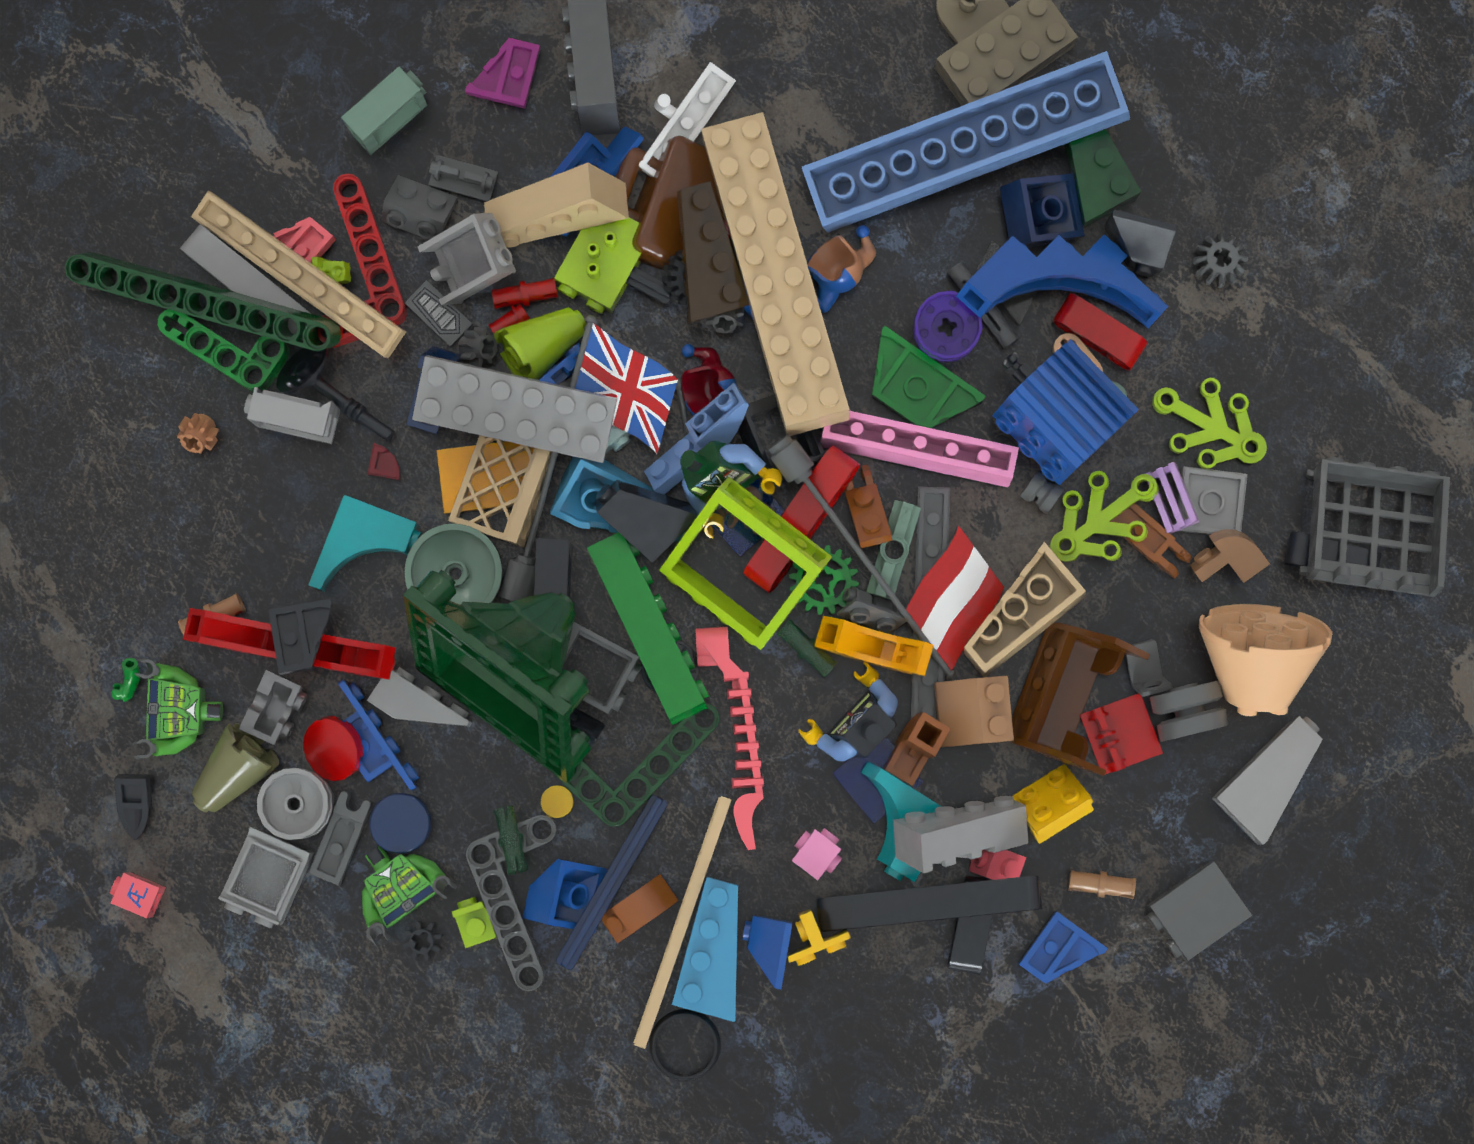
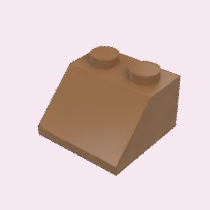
M1008 676L934 683L937 720L951 728L941 747L1014 741Z

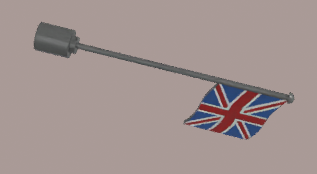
M589 315L584 319L587 321L570 387L618 398L612 425L639 438L657 454L678 379L658 362L619 343L596 325L597 319L594 316ZM551 452L524 554L518 553L516 558H509L499 596L510 601L533 596L536 558L531 557L530 554L558 455L556 452Z

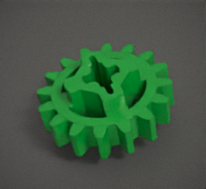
M826 545L824 551L832 556L831 561L838 564L841 569L833 570L825 566L822 570L826 577H832V580L828 583V595L826 590L823 589L822 584L816 585L814 581L806 592L814 591L820 594L823 602L812 599L807 593L798 602L805 601L807 603L805 608L807 612L812 607H816L819 616H821L824 608H828L831 615L835 614L836 605L844 608L846 603L842 597L843 592L847 588L858 587L859 582L851 580V576L858 573L857 569L848 568L852 561L851 557L842 560L840 558L842 554L841 549L837 550L835 554H831L830 545ZM793 562L792 566L798 572L789 574V579L796 581V584L789 588L790 592H793L800 583L804 569L795 562ZM845 581L844 590L835 598L833 590L836 584Z

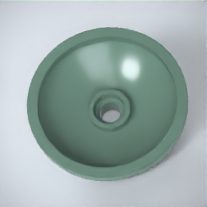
M444 524L434 527L419 537L408 553L405 563L407 589L411 586L417 587L430 571L439 572L443 570L450 575L453 569L458 568L462 574L458 580H454L456 582L454 585L456 594L450 601L460 605L462 602L492 603L502 581V563L499 553L489 538L473 527L463 524Z

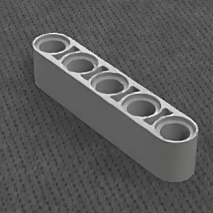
M201 224L179 248L230 291L310 313ZM260 310L259 314L267 319L265 313ZM289 319L288 328L291 333L295 334L297 330L296 323Z

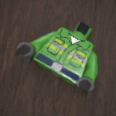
M144 658L137 660L147 664L146 673H135V675L139 678L148 679L146 739L132 743V745L141 744L145 752L143 755L134 756L136 760H142L151 755L177 754L192 745L197 735L204 734L205 721H222L223 703L205 701L206 691L204 688H199L196 678L176 666L161 663L155 664L152 660Z
M378 846L365 856L375 870V873L364 880L366 886L362 890V907L368 927L366 932L368 939L375 947L377 946L375 940L379 934H383L387 941L390 940L391 935L386 928L396 924L436 894L443 899H447V896L443 893L444 888L450 885L456 889L457 884L449 879L432 860L417 854L406 855L404 853L391 860L385 850Z

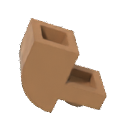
M1224 529L1209 535L1215 547L1200 551L1194 557V562L1190 566L1201 582H1203L1229 563L1242 582L1245 583L1270 563L1248 535L1237 530Z

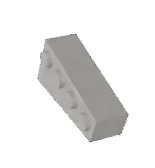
M998 796L994 798V802L989 803L970 801L964 804L965 807L956 809L951 806H942L935 808V812L928 814L923 812L906 813L905 818L893 820L896 858L918 871L926 873L933 871L932 864L942 863L944 867L956 864V857L969 859L982 857V850L984 849L988 852L996 853L1028 844L1026 805L1014 800L1012 796Z

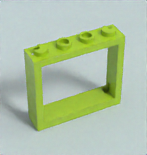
M728 477L714 492L659 571L666 576L668 581L691 595L696 603L705 606L714 613L723 624L729 625L741 634L746 642L755 645L761 650L785 621L831 560L832 556L736 481ZM719 505L727 509L807 572L767 626L681 560L684 553Z

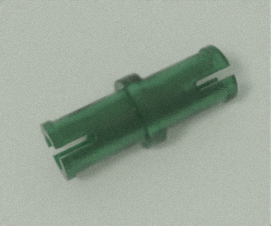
M791 619L777 632L778 636L783 638L798 652L796 656L800 660L804 658L823 677L828 675L838 662L834 661L824 650L814 647L816 639L807 636Z
M506 806L505 814L503 807L493 811L500 834L498 845L503 848L508 875L516 874L517 867L519 873L529 870L522 847L524 837L522 833H519L514 806Z

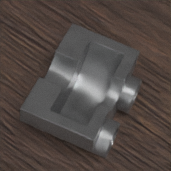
M266 670L256 690L255 699L248 708L239 729L275 745L280 739L287 741L294 727V723L290 721L295 710L300 712L303 708L307 694L302 692L300 685Z

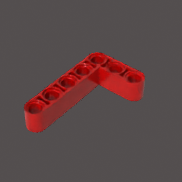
M349 173L342 174L335 180L333 189L371 299L364 302L382 315H384L383 310L387 304H398V313L393 317L387 318L399 326L407 317V308L366 190L358 177ZM353 184L357 186V193L349 198L342 196V191L347 185ZM358 214L368 216L367 223L362 227H354L352 225L354 217ZM372 243L378 245V252L374 256H363V249L366 245ZM380 273L387 274L389 279L386 285L383 287L373 285V279L376 275ZM327 315L321 316V317H324V318L331 319V318H329ZM339 325L341 339L336 346L331 348L359 339ZM319 327L318 337L325 343L327 338L323 337L324 329Z

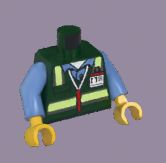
M716 440L710 441L698 452L693 450L685 451L680 459L684 476L682 487L688 502L694 508L697 515L702 511L717 488L728 477L745 489L762 477L761 488L767 494L774 493L775 486L773 482L779 487L782 482L780 471L774 468L767 469L765 467L766 463L745 444H726ZM713 513L704 526V532L709 538H714V531L710 525H717L722 532L724 530V519L717 513Z

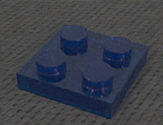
M887 737L867 757L850 758L832 773L873 824L886 814V809L882 796L876 786L861 772L867 762L882 769L884 768L895 748ZM919 776L912 787L913 789H916L923 783Z

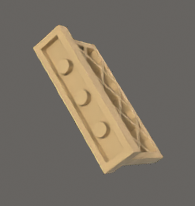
M479 435L448 521L454 524L473 527L483 534L524 548L532 526L552 451L534 448L532 453L530 446L521 445L507 452L502 440ZM496 440L503 455L487 462L483 455L485 445ZM526 450L530 458L528 467L516 472L510 457ZM481 460L483 465L478 467L479 461ZM506 460L512 475L496 482L490 467ZM485 470L492 485L475 492L472 485L474 475ZM522 476H524V478H523V480H522V483H521V481H520L519 478L522 477ZM515 480L519 488L517 497L505 503L499 488ZM470 490L471 495L467 497L468 491ZM495 491L501 505L485 513L479 497ZM474 500L481 515L470 521L459 518L463 505ZM513 506L512 511L510 513L508 508ZM504 510L508 521L502 533L492 529L488 518ZM484 521L486 527L481 526L477 523Z

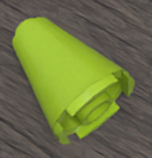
M567 307L501 328L494 333V338L497 345L502 342L505 351L500 353L513 375L539 380L584 335L586 321L578 310L573 311Z

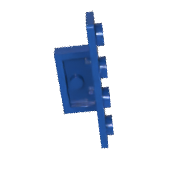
M625 126L609 146L605 148L592 134L585 132L550 177L585 163H590L615 177L628 152L633 148H637L644 137ZM570 232L561 235L566 237Z
M344 679L338 682L356 709V712L343 720V722H349L361 738L363 757L360 758L359 764L361 765L359 771L367 782H370L394 766L411 791L416 790L419 787L416 783V780L419 778L417 772L409 762L403 764L397 755L401 752L400 747L391 735L387 738L384 736L379 728L383 723L372 708L368 711L361 702L365 698L361 689L355 682L349 684Z

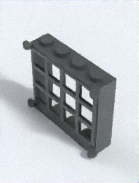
M1338 457L1321 459L1314 470L1307 469L1306 477L1314 480L1308 566H1300V575L1306 576V579L1431 597H1435L1442 592L1445 581L1450 477L1440 476L1435 471L1411 472L1401 466L1383 468L1376 467L1371 462L1348 463ZM1327 481L1344 483L1342 504L1325 502ZM1351 484L1374 488L1372 508L1350 505ZM1381 489L1404 492L1403 513L1380 510ZM1411 493L1434 496L1433 517L1410 514ZM1325 510L1342 512L1340 533L1324 530ZM1349 513L1372 516L1371 537L1348 534ZM1379 517L1402 520L1401 541L1378 538ZM1410 522L1432 525L1431 546L1409 543ZM1323 538L1340 540L1338 561L1322 559ZM1347 542L1370 545L1369 566L1346 563ZM1378 546L1400 549L1399 570L1376 567ZM1408 550L1431 553L1430 575L1407 571Z

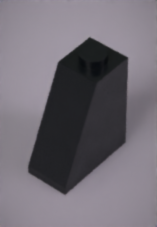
M616 480L611 486L609 484L605 485L596 495L595 507L597 513L652 563L697 518L696 511L688 502L620 480Z

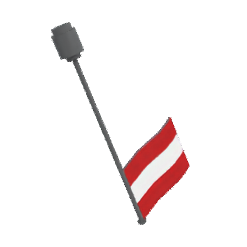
M789 434L779 439L767 449L772 455L770 457L771 461L788 483L793 480L797 484L802 481L805 483L920 640L934 645L931 655L946 673L944 677L952 679L956 674L953 668L965 645L993 611L1004 589L1002 583L958 525L946 550L920 580L907 606L904 607L808 478L813 473L810 468L814 465V462L796 439L792 440Z

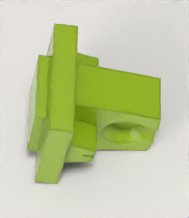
M312 257V264L339 284L343 285L351 282L350 263Z

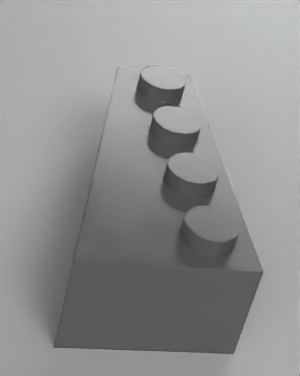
M567 0L568 6H562L564 25H570V34H565L566 53H572L573 62H567L569 82L575 81L576 90L570 91L572 110H578L582 136L585 132L592 135L619 133L620 125L613 76L614 67L606 0Z

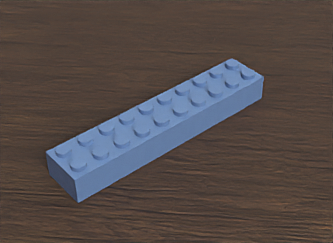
M1105 51L802 166V170L822 227L829 233L1130 120V115L1108 52Z

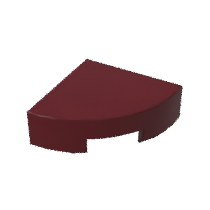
M373 443L367 474L369 476L400 481V467L394 455L382 445Z

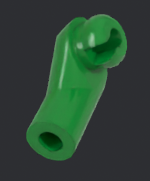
M126 658L122 662L124 682L123 684H113L112 698L114 700L126 702L133 698L141 679L135 675V673H140L138 661L134 658Z

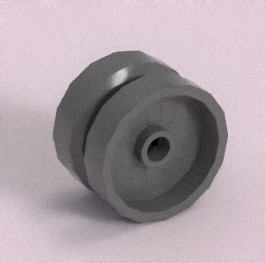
M1219 680L1198 685V682L1169 689V693L1149 697L1153 714L1162 715L1174 712L1175 718L1161 721L1157 725L1160 742L1230 725L1225 708L1218 707L1205 711L1204 704L1219 701L1223 697Z

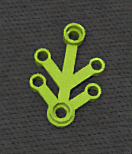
M1207 378L1200 385V393L1206 399L1211 417L1180 401L1177 392L1171 388H1161L1153 395L1152 406L1156 412L1163 415L1174 412L1204 429L1188 435L1183 433L1173 435L1169 440V448L1172 452L1180 454L1190 447L1219 439L1233 445L1218 451L1211 449L1201 451L1197 456V463L1202 469H1211L1217 463L1235 458L1240 459L1244 463L1253 464L1265 456L1267 451L1266 441L1259 433L1252 431L1246 410L1249 401L1244 394H1234L1228 400V408L1235 414L1239 433L1228 428L1218 395L1221 386L1217 379ZM1206 383L1214 384L1216 389L1214 393L1206 392ZM1169 395L1172 398L1171 405H1164L1161 402V396ZM1235 398L1243 401L1244 406L1242 409H1236L1233 406ZM1175 438L1183 439L1185 443L1183 449H1177L1174 446ZM1247 442L1255 443L1256 451L1254 453L1246 450ZM1210 454L1213 458L1212 464H1204L1202 455Z
M1102 471L1091 473L1088 479L1091 486L1087 521L1076 530L1078 510L1083 506V498L1077 491L1071 490L1066 492L1063 496V504L1066 507L1063 529L1053 536L1050 544L1053 553L1062 562L1074 561L1080 555L1104 557L1108 561L1118 560L1122 550L1117 542L1109 540L1102 545L1085 542V540L1093 534L1128 537L1135 542L1143 541L1147 537L1148 530L1141 521H1133L1130 524L1110 521L1138 500L1143 502L1153 500L1159 491L1156 480L1148 474L1138 475L1132 481L1129 491L1102 510L1104 493L1109 486V478ZM1102 476L1104 477L1103 485L1099 487L1094 486V479ZM1143 481H1147L1150 484L1149 489L1145 492H1141L1138 489L1139 484ZM1071 496H1077L1079 499L1075 506L1068 505V499ZM1136 526H1141L1143 533L1138 537L1133 536L1132 529ZM1065 540H1070L1072 543L1071 548L1067 551L1061 550V543ZM1116 546V554L1107 556V547Z

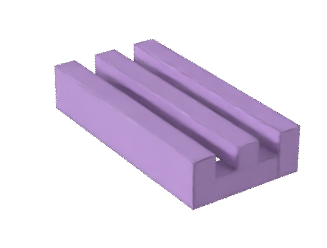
M1175 462L1169 463L1166 467L1157 468L1152 473H1146L1154 479L1160 478L1177 521L1176 524H1172L1161 493L1158 491L1154 501L1167 533H1175L1199 522ZM1169 473H1172L1189 516L1186 520L1183 519L1166 476Z

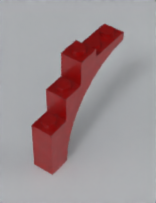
M189 608L183 640L276 659L271 624ZM324 634L314 666L347 674L389 680L395 665L394 655L396 647Z

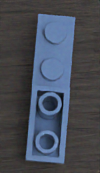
M735 383L731 384L685 423L689 433L644 471L655 492L665 495L683 480L684 476L680 459L685 451L693 450L698 452L710 441L715 440L726 444L731 442L749 406Z

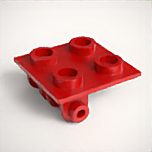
M1139 693L1080 714L1098 766L1106 770L1105 775L1163 754L1143 698Z

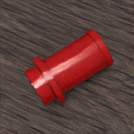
M521 304L516 307L512 305V310L493 323L488 324V326L495 333L501 328L529 320L530 317Z

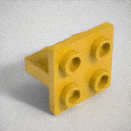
M1065 764L1050 771L1047 775L1012 796L1014 800L1026 805L1027 825L1039 844L1094 810L1091 805L1093 799Z
M808 909L798 914L800 921L795 922L802 942L809 940L810 944L787 953L789 963L796 961L798 966L815 960L814 953L825 948L829 954L846 947L845 940L851 938L847 930H843L823 939L813 913Z

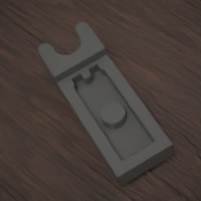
M342 790L338 797L332 817L308 873L338 886L341 885L360 835L374 805L373 801L365 800L357 811H353L349 806L351 793Z

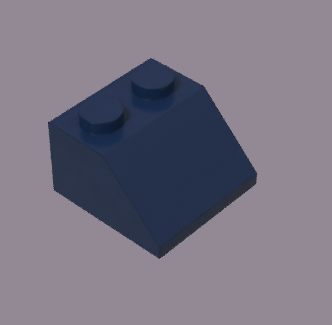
M1073 173L1022 178L1000 187L1009 239L1014 236L1020 243L1025 244L1028 248L1048 245L1058 235L1065 241L1085 236Z

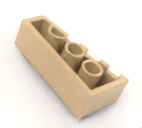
M585 163L484 202L485 213H493L494 218L500 225V233L506 247H515L522 243L629 218L626 183L590 163Z
M1045 542L964 647V655L983 677L990 675L1085 598L1086 590Z

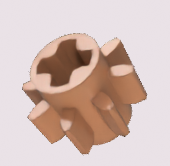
M194 413L191 419L185 416L178 426L180 432L177 438L180 439L181 445L189 452L201 454L205 448L212 450L218 440L216 435L219 429L216 428L215 422L207 415Z

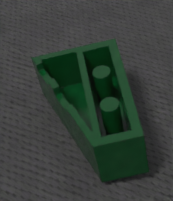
M1106 129L1064 144L1069 171L1074 175L1083 229L1110 215L1114 209L1119 210L1137 200L1141 190Z

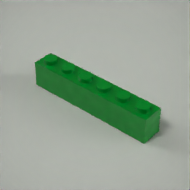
M619 532L587 547L671 724L674 725L707 709L704 699L709 697L702 680L694 681L690 670L694 669L695 666L687 650L681 653L676 644L677 641L681 640V637L674 623L667 624L662 613L667 611V608L660 594L653 596L648 586L654 582L646 565L641 568L638 566L635 559L636 556L640 555L638 549Z

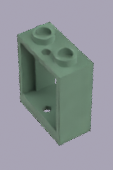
M397 67L341 118L351 135L372 155L427 106L424 99L426 91L423 89L421 81L411 70L405 73L400 67Z

